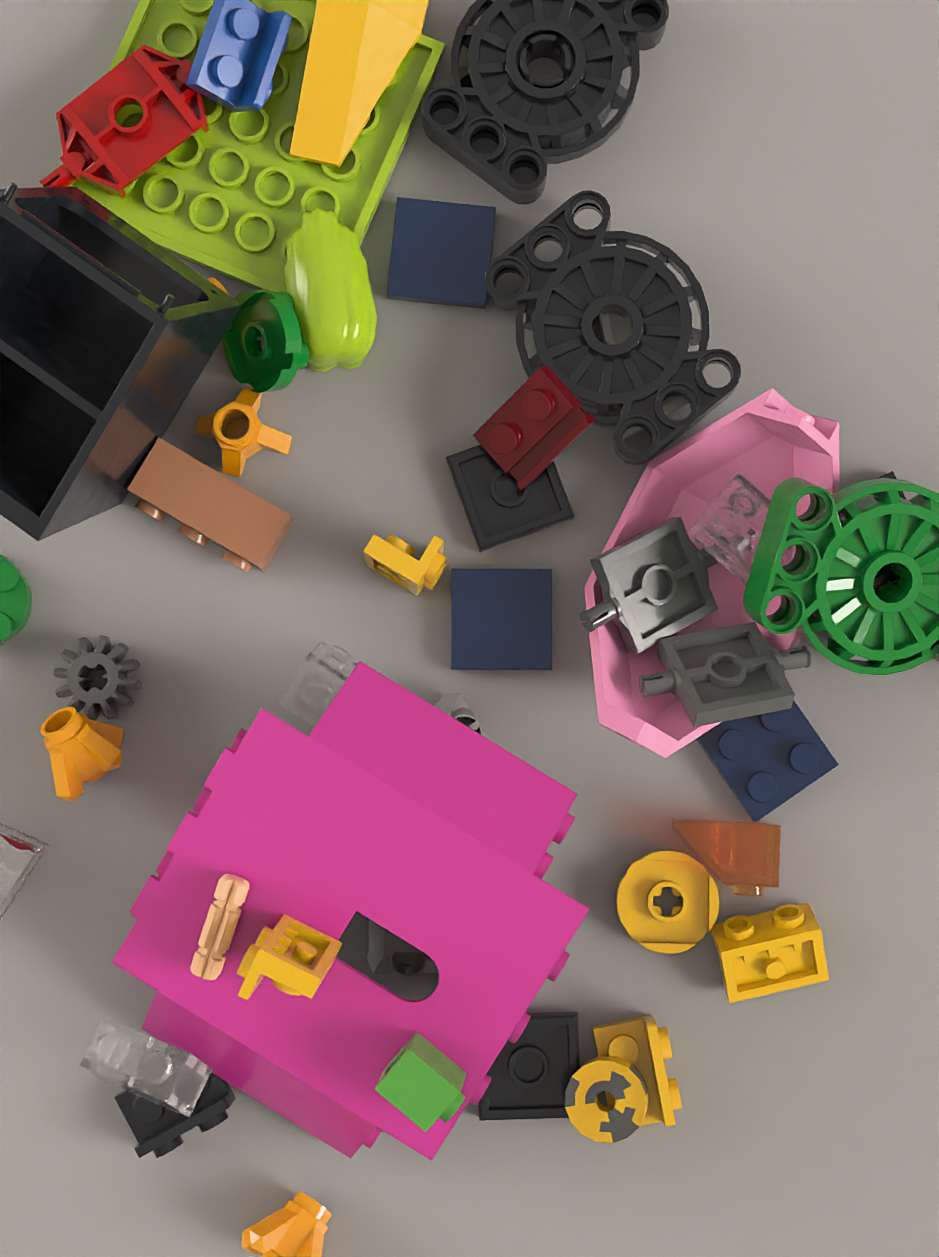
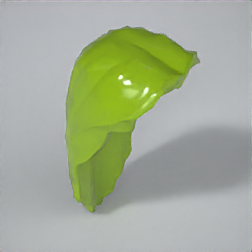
M317 206L313 211H304L300 228L295 229L293 235L286 241L287 262L284 268L286 292L293 300L294 312L300 325L302 340L307 344L309 350L307 365L314 372H327L336 366L343 369H354L361 366L371 350L376 336L377 313L368 277L367 262L359 247L357 234L349 230L345 224H340L336 219L334 211L330 209L323 210Z

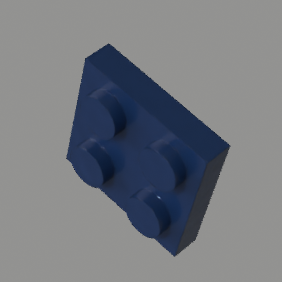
M794 700L791 709L724 721L696 738L753 822H757L839 765Z

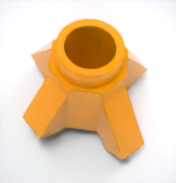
M243 387L234 402L222 407L215 414L199 415L195 434L217 440L222 448L223 474L241 477L246 459L262 449L280 454H288L292 436L261 423L257 416V411L260 408L262 393L250 391L253 388Z
M65 707L54 712L41 726L40 732L44 737L45 747L50 753L56 796L68 802L75 801L84 792L83 784L85 782L92 783L99 780L108 771L117 769L122 763V751L117 747L122 745L124 728L91 720L85 713L79 714L74 707Z
M298 1191L293 1200H288L283 1208L242 1232V1248L254 1255L263 1253L261 1257H321L323 1238L328 1229L326 1223L332 1214L317 1201Z

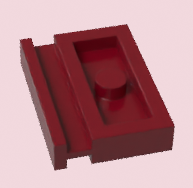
M545 365L540 367L473 436L505 473L508 471L518 481L516 485L522 490L536 479L596 419L592 415H587L579 406L581 402L549 366Z

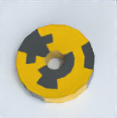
M599 1056L585 1061L571 1076L565 1090V1109L570 1122L583 1136L596 1142L614 1143L628 1138L640 1127L648 1109V1089L643 1076L631 1063L618 1057ZM603 1091L612 1093L616 1104L612 1107L603 1106L598 1100V1094Z

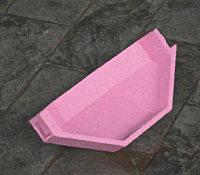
M771 388L649 461L602 553L673 517H681L690 540L699 550L714 543L717 539H722L728 545L727 548L722 550H730L729 558L708 568L709 587L718 610L669 637L754 622L745 612L743 595L773 493L780 483L792 477L807 480L828 490L831 495L840 491L839 422L808 414L797 409L775 389ZM809 494L804 495L796 505L797 516L804 514L809 508L811 499ZM795 545L789 546L781 556L782 566L789 564L793 560L796 552ZM594 569L584 586L586 610L604 600L602 588ZM780 595L769 601L766 615L773 614L778 610L781 604ZM612 620L589 632L599 724L664 758H667L719 724L714 723L694 727L682 702L672 692L647 698L642 697L638 683L639 677L666 672L657 654L659 642L640 653H628L620 631ZM755 621L764 639L778 651L796 648L802 637L797 628L787 634H775Z

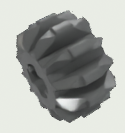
M103 635L98 637L95 648L88 638L82 637L78 639L80 656L71 650L65 649L61 656L71 664L69 670L55 668L53 673L55 677L67 679L68 684L55 690L56 696L65 698L74 695L68 707H74L77 712H80L85 707L86 716L95 721L100 716L101 709L107 719L117 718L118 710L115 701L124 707L131 708L134 701L132 697L124 692L126 687L131 689H140L142 687V681L128 678L127 673L135 671L140 667L139 661L131 659L121 663L128 652V646L124 643H119L110 651V638ZM92 669L101 671L106 669L107 674L102 675V678L108 679L105 688H90L89 683L94 682L93 679L88 678Z

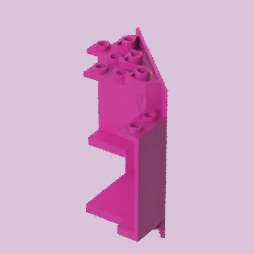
M359 661L309 736L262 707L249 730L246 731L241 728L235 737L232 748L226 747L205 781V787L194 804V814L190 811L187 812L168 844L167 852L156 870L159 874L158 877L151 875L131 907L129 913L137 920L112 963L157 990L142 1025V1030L351 1159L362 1144L371 1148L379 1134L386 1132L432 1161L468 1102L477 1105L484 1095L492 1077L487 1075V1072L507 1040L515 1044L523 1033L531 1017L525 1013L546 978L554 982L562 971L570 955L564 950L590 908L542 880L554 858L546 852L550 843L554 841L560 844L576 818L568 813L577 793ZM224 874H233L247 880L250 887L245 902L238 906L242 911L229 950H226V953L223 954L226 959L221 974L215 980H206L192 974L190 966L195 951H198L200 947L198 942L210 906L214 903V900H217L214 894L219 879ZM357 911L426 953L435 962L439 971L437 988L430 996L420 1000H408L400 997L336 957L312 999L303 994L294 996L279 990L272 983V979L264 976L248 1001L237 996L245 978L236 973L248 948L252 943L255 944L264 926L273 930L284 914L339 940ZM416 1032L421 1034L467 1073L461 1090L465 1100L460 1108L446 1123L438 1118L427 1132L423 1131L375 1090L382 1071Z

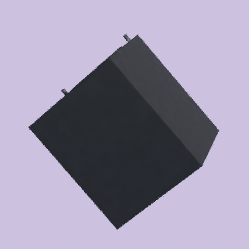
M10 182L7 188L0 189V515L35 540L40 541L123 503L129 493L127 490L158 437L162 439L241 309L242 304L76 186L17 188L18 186L15 183Z

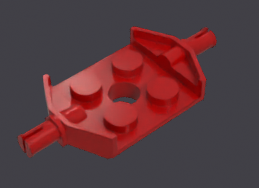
M142 45L56 113V120L63 151L60 160L63 164L40 180L43 187H68L75 180L80 181L82 179L88 184L124 198L127 195L123 190L190 136L201 128L207 133L209 125L203 95L186 86L193 62L190 63L187 58L181 61L152 47ZM132 104L143 109L142 120L134 127L126 128L117 124L118 112L124 106Z

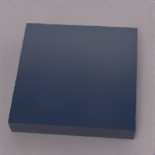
M397 197L387 299L486 309L488 292L485 285V274L491 264L496 207Z
M451 569V670H552V569Z

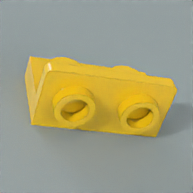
M374 534L363 551L367 567L415 596L419 595L423 586L432 590L447 565L445 564L447 557L443 555L444 540L436 535L419 561L413 555L415 549L391 534L387 536L386 540Z
M807 903L798 905L785 904L777 907L775 910L751 916H734L725 922L714 924L711 928L712 938L718 950L724 989L729 1003L829 980L821 927Z
M284 914L273 930L264 926L255 944L252 943L248 948L236 973L245 978L237 996L248 1001L264 976L272 979V983L279 990L294 996L303 994L312 999L332 966L343 943Z
M652 1015L592 1026L598 1057H618L631 1063L643 1076L648 1089V1109L641 1125L662 1121L665 1127L676 1125L673 1110L682 1109V1103L676 1077L667 1079L663 1059L672 1057L666 1026L657 1028L656 1021ZM604 1091L607 1107L614 1106L616 1104L615 1097L612 1093Z

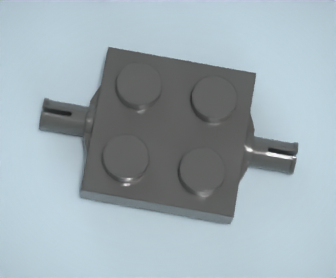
M673 517L590 559L602 588L604 600L598 605L580 613L581 621L588 620L582 623L587 631L592 632L612 620L620 631L628 653L644 651L658 643L659 639L669 637L718 610L709 587L708 568L730 557V550H722L727 548L728 545L722 539H717L714 543L699 550L690 540L681 517Z
M754 621L659 639L657 654L666 672L640 676L638 683L643 698L670 692L675 694L682 702L693 726L698 727L791 709L795 693L788 683L784 671L810 667L811 655L805 645L778 651L764 639Z

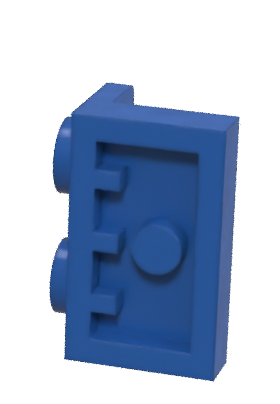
M214 0L186 86L233 112L260 110L272 92V77L278 59L288 45V30L292 16L285 11L268 13L249 0Z

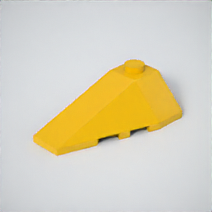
M317 0L290 148V157L337 168L341 166L370 119V113L384 90L391 85L397 75L398 67L410 48L413 49L421 36L429 0Z

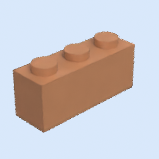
M159 437L127 489L139 498L135 505L136 508L160 522L166 514L182 523L178 531L180 534L202 547H205L210 539L226 549L221 558L247 573L252 565L265 571L295 521L289 513Z

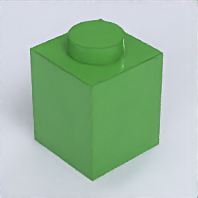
M416 1032L382 1071L375 1090L423 1131L427 1132L438 1118L446 1123L460 1108L465 1100L461 1090L467 1073L421 1034Z

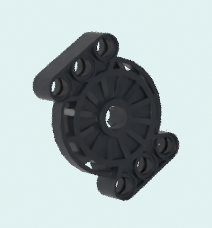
M476 0L469 7L455 34L451 49V86L433 88L426 94L422 102L423 128L426 136L509 200L517 204L535 202L541 197L545 189L547 164H559L581 158L602 146L620 128L632 107L640 76L639 50L646 51L654 48L660 43L664 35L669 17L667 0ZM639 13H646L655 19L656 24L650 27H642L632 17ZM481 16V18H480V20L478 21L477 25H476V26H473V24L475 23V21ZM465 46L468 49V64L458 70L461 50ZM550 58L559 64L563 76L557 75L549 79L538 77L533 84L529 80L530 70L527 66L535 59ZM630 66V85L627 91L620 84L623 69ZM449 108L458 116L449 124H440L432 118V115L439 109ZM619 109L616 115L602 128V124L607 119L611 110ZM479 138H489L498 147L492 153L480 154L471 145ZM528 167L537 174V179L529 184H520L511 177V173L517 168Z
M591 190L581 191L569 198L497 257L487 268L485 285L492 303L498 308L506 311L517 310L516 344L528 378L540 367L548 365L581 402L582 406L598 410V415L587 413L588 416L592 415L596 419L592 425L600 427L617 426L614 433V450L618 457L627 464L643 465L667 448L734 392L741 376V366L736 356L727 350H706L710 337L709 310L702 286L690 267L669 247L648 236L626 231H609L611 227V213L606 198L600 193ZM584 209H592L600 214L602 221L597 227L586 230L577 226L574 218L578 212ZM544 241H553L561 246L562 253L558 259L552 262H543L535 256V249ZM605 244H616V246H605ZM626 245L645 249L655 254L656 257H653L643 252L642 250L626 247ZM667 264H670L683 277L688 285L687 287H682L676 275L667 267ZM505 273L517 274L523 280L521 288L514 294L505 295L495 288L496 281ZM694 300L700 315V330L692 327V311L689 303ZM535 308L534 312L527 313L528 309ZM600 313H603V315L614 313L623 318L628 316L632 329L631 335L626 341L618 345H607L600 342L593 333L596 317ZM524 328L533 331L537 354L530 359L525 348ZM699 345L698 351L688 352L689 346ZM710 364L723 365L730 374V382L719 388L709 386L703 379V369ZM671 396H681L688 401L691 413L682 420H672L664 414L662 403ZM622 410L620 416H608L609 411ZM639 427L648 432L651 437L649 448L641 453H633L627 450L622 443L623 434L627 430Z

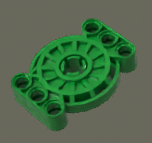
M792 477L784 480L776 487L770 502L743 595L745 612L751 619L775 634H787L797 628L812 648L837 666L858 674L888 675L912 669L930 660L932 657L939 661V493L907 480L878 478L857 482L831 495L828 490L802 478ZM898 491L915 492L918 495L908 501L901 498ZM809 494L811 498L809 508L804 514L797 516L796 505L804 495ZM795 545L796 552L793 560L789 564L782 566L781 556L789 546ZM890 564L891 571L900 575L898 583L888 581L881 589L874 591L873 584L877 572L884 565ZM780 595L781 604L778 610L773 614L766 615L769 601ZM814 632H822L828 637L827 648L821 643ZM857 655L867 659L868 661L851 660L850 658Z

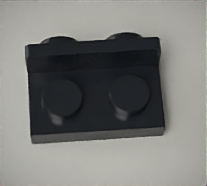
M186 1056L114 1097L138 1141L134 1150L139 1158L153 1151L156 1158L169 1153L184 1142L180 1135L196 1126L203 1133L219 1125L229 1117L226 1109L236 1099L228 1082Z

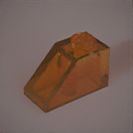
M672 819V829L720 882L733 886V894L764 896V887L779 888L781 825L758 822Z

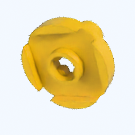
M652 851L632 861L619 880L616 890L615 902L620 922L631 938L653 952L674 954L690 949L705 936L707 931L711 930L718 916L719 894L716 883L702 864L680 851ZM663 887H671L672 894L681 897L680 906L672 907L671 915L667 916L662 915V910L659 906L653 905V897L661 895Z

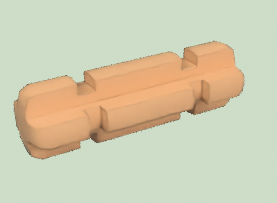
M224 874L219 879L214 894L217 900H214V903L210 906L198 942L200 947L198 951H195L190 966L191 972L195 976L206 980H215L221 974L226 959L223 954L226 953V950H229L242 911L238 906L245 902L250 887L249 882L242 877Z

